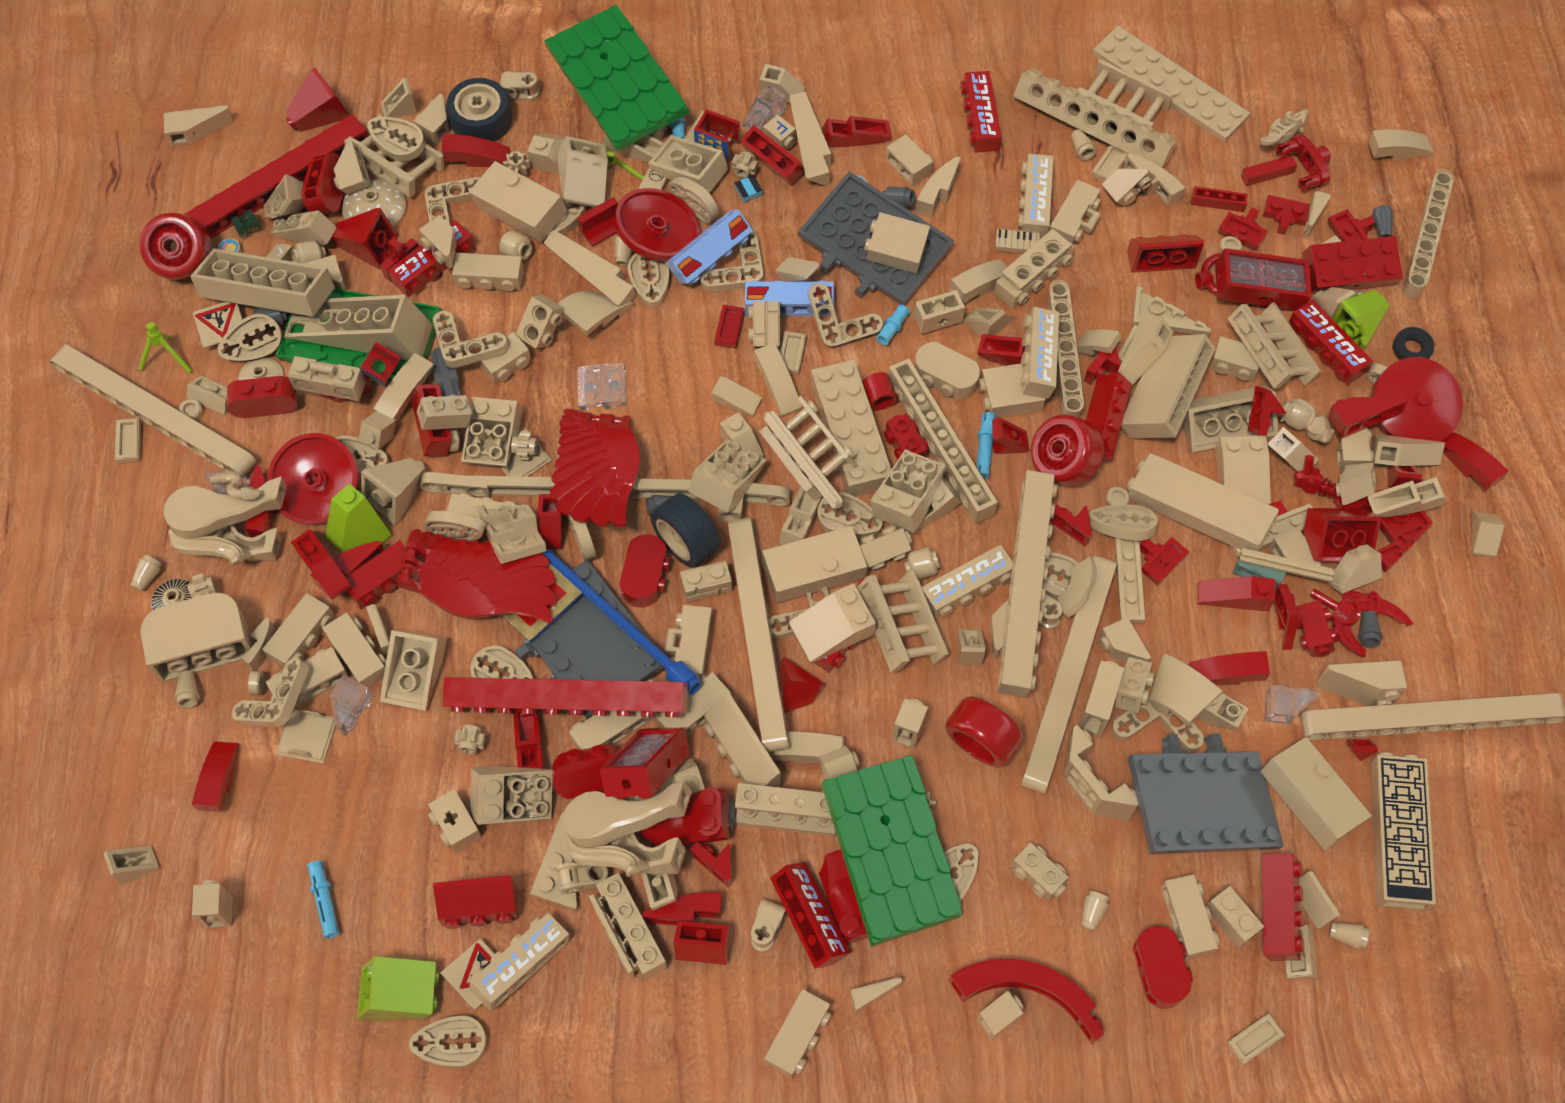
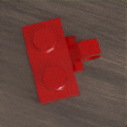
M1268 195L1263 217L1278 221L1277 233L1285 235L1289 224L1305 226L1310 204Z
M1252 207L1246 217L1228 212L1218 232L1225 236L1235 237L1240 240L1241 244L1257 251L1268 230L1258 226V223L1255 222L1259 210Z
M1346 209L1329 217L1328 224L1341 242L1369 239L1367 234L1368 231L1373 229L1375 221L1371 216L1359 221L1358 218L1355 219L1350 211Z
M393 237L387 242L391 253L388 254V257L380 266L384 278L389 282L391 280L388 269L419 247L418 242L413 238L406 243H399Z
M1173 537L1163 546L1159 543L1155 545L1150 539L1143 540L1140 543V551L1145 555L1144 559L1147 562L1141 567L1142 573L1158 586L1188 555L1189 551Z

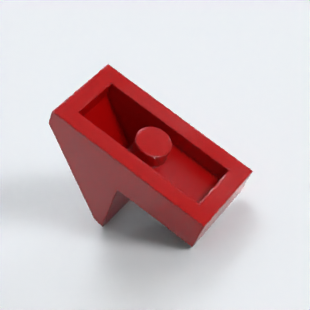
M1116 346L1111 354L1105 352L1098 354L1086 371L1084 378L1086 383L1092 385L1098 376L1104 375L1105 371L1109 374L1118 372L1121 361Z
M1255 386L1248 431L1267 436L1271 425L1270 414H1286V411L1270 389Z
M1000 417L992 420L993 450L995 454L1026 453L1029 451L1026 430Z
M1056 504L1053 518H1050L1049 522L1086 547L1092 535L1087 506L1085 505L1078 515L1074 517L1068 509L1061 508Z
M696 841L690 848L691 856L729 888L732 885L730 844H727L714 857L715 852L708 845L704 844L702 846Z

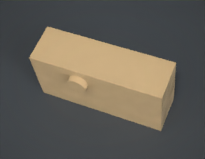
M496 161L469 191L478 209L539 242L543 241L567 212L560 195Z
M852 526L762 551V565L776 603L805 596L807 592L812 594L821 591L825 587L829 589L866 578L867 564Z
M1307 737L1272 758L1260 771L1324 851L1360 828L1372 816Z

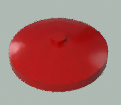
M642 188L627 193L619 201L614 214L615 229L621 240L637 254L656 261H668L700 234L699 222L693 210L679 197L660 189Z
M1423 357L1404 358L1387 367L1378 376L1371 397L1406 398L1407 400L1402 414L1378 423L1379 427L1388 436L1439 442L1454 431L1460 421L1463 410L1462 393L1454 376L1441 364Z
M322 433L303 434L289 440L273 457L267 474V481L282 476L287 485L282 508L277 510L286 518L309 526L328 523L331 499L349 483L357 490H359L360 471L354 454L341 441Z

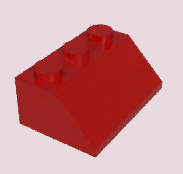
M1186 234L1131 239L1127 250L1131 273L1195 269L1204 246V240L1197 235Z
M1308 508L1303 531L1313 560L1341 561L1346 552L1366 544L1375 550L1382 516L1366 509Z
M511 875L433 883L438 921L446 929H457L461 927V924L484 926L486 922L490 921L506 924L512 922V919H518L517 888Z

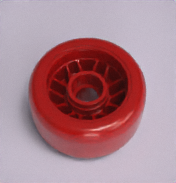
M164 213L154 217L145 225L140 236L139 249L144 263L152 272L166 279L185 280L191 278L190 276L212 251V243L206 228L198 220L185 214ZM174 240L177 244V248L175 251L172 252L171 243Z
M1068 414L1057 415L1046 420L1036 431L1031 444V459L1036 471L1053 474L1054 483L1063 486H1077L1091 479L1100 468L1104 457V443L1098 429L1089 421Z
M974 696L963 698L953 710L945 725L949 737L962 750L980 762L996 768L1007 765L1023 742V732L1010 716L995 705Z

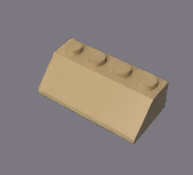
M1255 387L1192 400L1181 425L1190 451L1197 452L1215 448L1220 437L1258 435L1248 431ZM1270 389L1276 397V392ZM1277 413L1270 414L1271 425L1266 437L1275 436L1278 433Z
M729 692L726 693L704 715L705 724L703 728L709 738L713 737L717 742L715 747L722 758L726 757L729 761L728 768L734 778L739 777L744 784L780 788L781 772Z

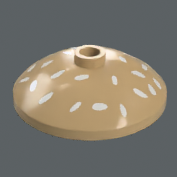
M370 179V187L345 195L342 201L344 219L375 208H381L392 226L395 227L401 222L406 213L407 203L404 194L382 179Z

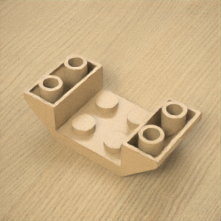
M1077 724L1073 727L1066 744L1063 769L1064 779L1093 815L1125 821L1131 820L1139 807L1135 790L1129 789L1124 783L1112 793H1108L1105 783L1100 779L1097 780L1092 773L1091 766L1086 761L1093 745L1092 738L1086 730H1082Z

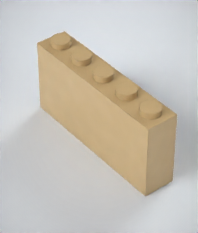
M1206 334L1171 336L1166 350L1143 373L1124 413L1121 424L1122 429L1130 439L1175 438L1215 351V347Z

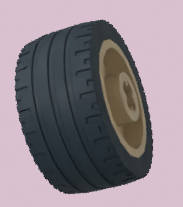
M472 78L462 81L449 93L447 114L455 134L497 141L508 132L512 120L510 101L504 88L496 81L486 78Z
M683 493L673 495L659 505L650 515L656 534L664 542L669 552L678 561L690 568L702 563L720 547L721 541L711 519L693 499Z

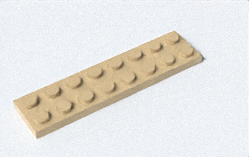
M1117 26L1093 49L1092 55L1096 58L1111 63L1113 66L1173 94L1170 104L1172 109L1223 143L1250 116V112L1120 26Z

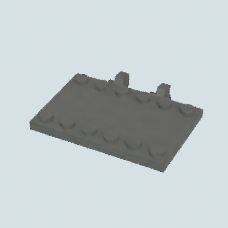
M850 171L798 231L799 237L823 252L822 258L824 260L821 262L819 269L821 272L827 275V271L832 269L834 265L838 267L842 265L859 276L858 280L861 282V285L855 288V295L862 299L869 289L874 291L877 288L901 305L907 303L954 244L952 238ZM879 212L930 226L917 274L866 260L867 251H864L867 238H872L873 233L870 232L873 219H878Z
M588 560L572 569L579 578L647 638ZM584 595L576 600L531 643L525 639L523 641L524 644L515 650L516 655L523 662L527 657H533L534 655L537 658L541 657L552 672L550 679L646 681L664 668ZM584 710L583 716L586 720L592 717L593 711Z
M1169 734L1162 739V754H1132L1127 758L1150 855L1276 850L1284 846L1267 781L1260 772L1263 766L1259 752L1227 753L1226 748L1223 747L1220 734H1210L1204 738V741L1207 743V749L1204 753H1185V750H1180L1181 744L1177 740L1178 734Z

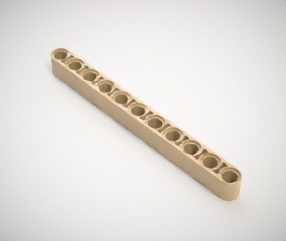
M67 344L50 360L52 366L64 375L139 418L226 472L236 473L243 479L257 462L244 449Z
M751 517L729 521V534L762 744L768 753L790 749L753 521Z
M1094 555L1093 558L1096 565L1095 584H1092L1088 593L1089 598L1075 614L1021 784L1024 788L1045 794L1117 565V562Z
M1552 693L1310 710L1302 713L1300 717L1304 737H1307L1308 740H1327L1555 724L1565 721V706L1562 695Z

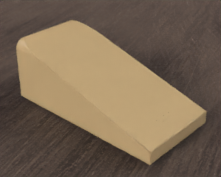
M1319 191L1314 192L1309 203L1310 208L1304 228V238L1308 237L1331 198V194Z
M790 257L775 271L783 282L807 280L819 268L820 264Z
M720 376L712 391L713 402L752 417L762 400V397L723 376Z
M898 977L852 989L850 999L854 1013L861 1012L900 988L902 979Z

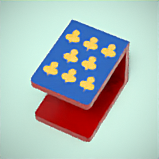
M706 109L694 129V142L722 150L724 157L728 159L730 156L729 140L707 131L709 130L738 141L740 139V122Z
M375 341L371 351L359 368H361L364 376L384 387L400 361L401 356ZM376 360L382 361L385 365V369L381 373H376L372 369V363Z

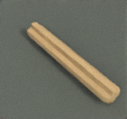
M1246 548L1241 550L1239 560L1244 563L1325 582H1332L1334 577V570L1332 568Z

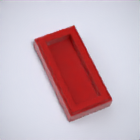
M723 304L714 340L715 346L736 349L744 316V308Z

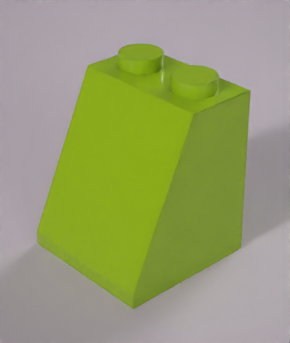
M378 956L371 958L361 968L357 1019H426L431 1016L437 1006V997L434 996V986L437 985L439 972L435 970L436 962Z

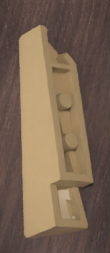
M804 91L790 95L789 98L805 176L808 180L828 186L830 185V171L828 167H831V152L807 94Z
M555 230L545 240L544 244L616 305H623L637 297L634 286L624 281L620 268Z

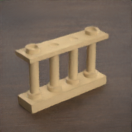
M1101 59L1098 60L1095 71L1097 78L1088 90L1082 87L1078 88L1079 94L1085 97L1091 96L1098 103L1104 106H1112L1116 109V112L1122 115H1130L1135 119L1134 121L1141 124L1145 123L1152 127L1154 123L1151 120L1158 109L1161 107L1168 111L1173 94L1154 86ZM1104 81L1116 85L1107 99L1096 95ZM1123 89L1134 94L1125 108L1114 104ZM1141 98L1152 103L1143 117L1132 113ZM1110 122L1111 125L1117 127L1114 122ZM1129 131V134L1136 137L1134 132Z
M351 136L344 140L345 146L349 141L359 145L366 170L409 198L416 193L415 179L430 167H434L441 173L444 171V155L426 143L424 150L418 156L424 162L410 173H406L400 168L409 161L396 160L389 162L385 159L387 155L381 150L378 152L372 151L368 148L374 144L371 136H368L362 142L355 140Z
M1271 303L1260 315H1254L1247 304H1241L1228 318L1274 389L1280 388L1292 376L1296 375L1303 385L1307 386L1322 372L1275 303ZM1260 323H1262V324L1264 325V327L1266 328V330H1267L1268 332H1266V331L1264 330V328L1262 327V325H1261ZM1272 341H1275L1279 349L1276 348ZM1284 358L1287 359V361L1289 362V364L1291 365V367L1288 366V364L1286 363V361L1284 360Z
M800 396L798 400L804 409L785 424L790 432L811 415L816 423L803 433L797 441L803 446L821 430L828 437L808 454L813 461L817 460L833 445L840 452L820 469L825 477L845 460L855 468L857 464L852 458L855 456L853 451L847 445L844 447L817 415L819 411L817 406L811 400L806 402ZM767 426L760 430L761 435L804 491L815 501L821 497V493L775 433Z
M914 569L909 570L899 580V583L880 585L876 575L867 576L857 586V590L876 622L875 635L890 672L899 671L910 661L909 658L929 655L933 665H936L949 654ZM904 592L908 603L888 606L883 594ZM912 612L917 625L897 628L892 615ZM921 634L925 646L905 649L901 637Z
M738 783L735 801L737 826L835 837V828L823 792Z

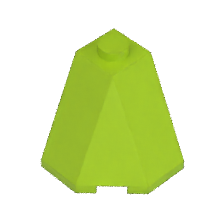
M1372 290L1342 301L1333 320L1364 351L1390 305L1385 297L1376 290Z
M350 483L331 499L325 539L339 552L343 553L351 548L378 540L383 545L392 537L366 497Z

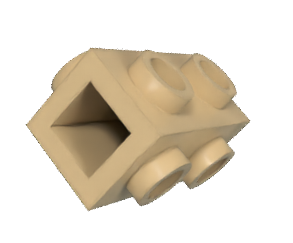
M466 395L428 396L421 398L417 414L422 430L465 428L470 418L473 417V408L468 403Z
M893 525L883 529V534L874 537V534L861 538L862 543H859L867 567H871L874 570L884 566V561L893 558V561L906 557L905 552L911 550L910 544H912L907 530L904 531L903 528H896Z
M1128 657L1117 692L1115 708L1139 714L1142 704L1146 705L1150 691L1146 689L1147 687L1152 688L1155 673H1151L1152 662Z
M1030 842L1013 860L1011 868L1014 875L1021 881H1027L1032 886V891L1039 898H1045L1047 901L1053 896L1059 898L1067 889L1065 883L1068 876L1065 869L1058 863L1054 864L1051 862L1041 847L1034 846Z

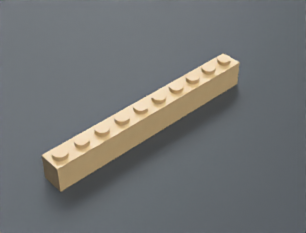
M1027 470L1022 480L997 693L1026 698L1029 691L1034 690L1036 676L1032 675L1033 668H1036L1038 663V653H1035V645H1039L1041 632L1037 631V627L1042 622L1043 610L1040 609V602L1044 601L1046 589L1042 588V582L1046 581L1048 567H1045L1044 564L1050 554V546H1047V539L1051 538L1053 526L1049 525V520L1054 515L1055 505L1051 504L1052 498H1055L1057 484H1054L1053 474Z

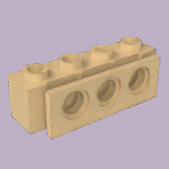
M1052 229L1002 271V277L996 281L994 294L1012 309L1019 304L1023 305L1028 300L1030 294L1034 291L1038 292L1043 287L1045 281L1053 279L1059 272V269L1063 266L1067 267L1072 262L1075 246Z
M619 873L597 883L596 888L600 897L595 899L594 895L589 896L590 903L630 980L635 978L634 972L638 970L644 981L666 970V961ZM607 903L613 915L612 919L609 918L608 914L606 913L603 907V904L605 905ZM614 926H619L625 938L623 942L617 934ZM626 948L631 949L636 959V964L629 957Z

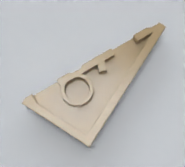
M1136 287L1132 326H1138L1140 320L1163 317L1173 332L1192 335L1206 334L1207 337L1210 336L1211 328H1208L1203 322L1199 320L1195 322L1185 316L1184 311L1165 303L1158 296L1155 298L1143 292L1144 288Z
M561 813L530 895L531 897L577 911L576 892L570 894L559 893L561 882L560 875L556 872V866L573 862L569 855L568 839L570 837L564 830L562 823L563 813Z

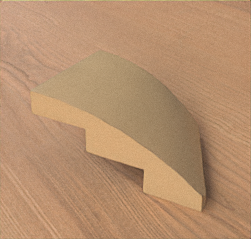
M590 290L576 292L557 303L564 307L561 315L586 336L599 325L606 326L616 316L621 318L634 307V302L632 301L619 306L606 295Z
M484 505L477 506L480 519L486 523L485 532L501 564L546 551V544L538 533L536 516L529 505H500L498 509H485Z
M1164 654L1148 702L1166 718L1171 713H1174L1189 726L1221 695L1222 690L1187 664Z

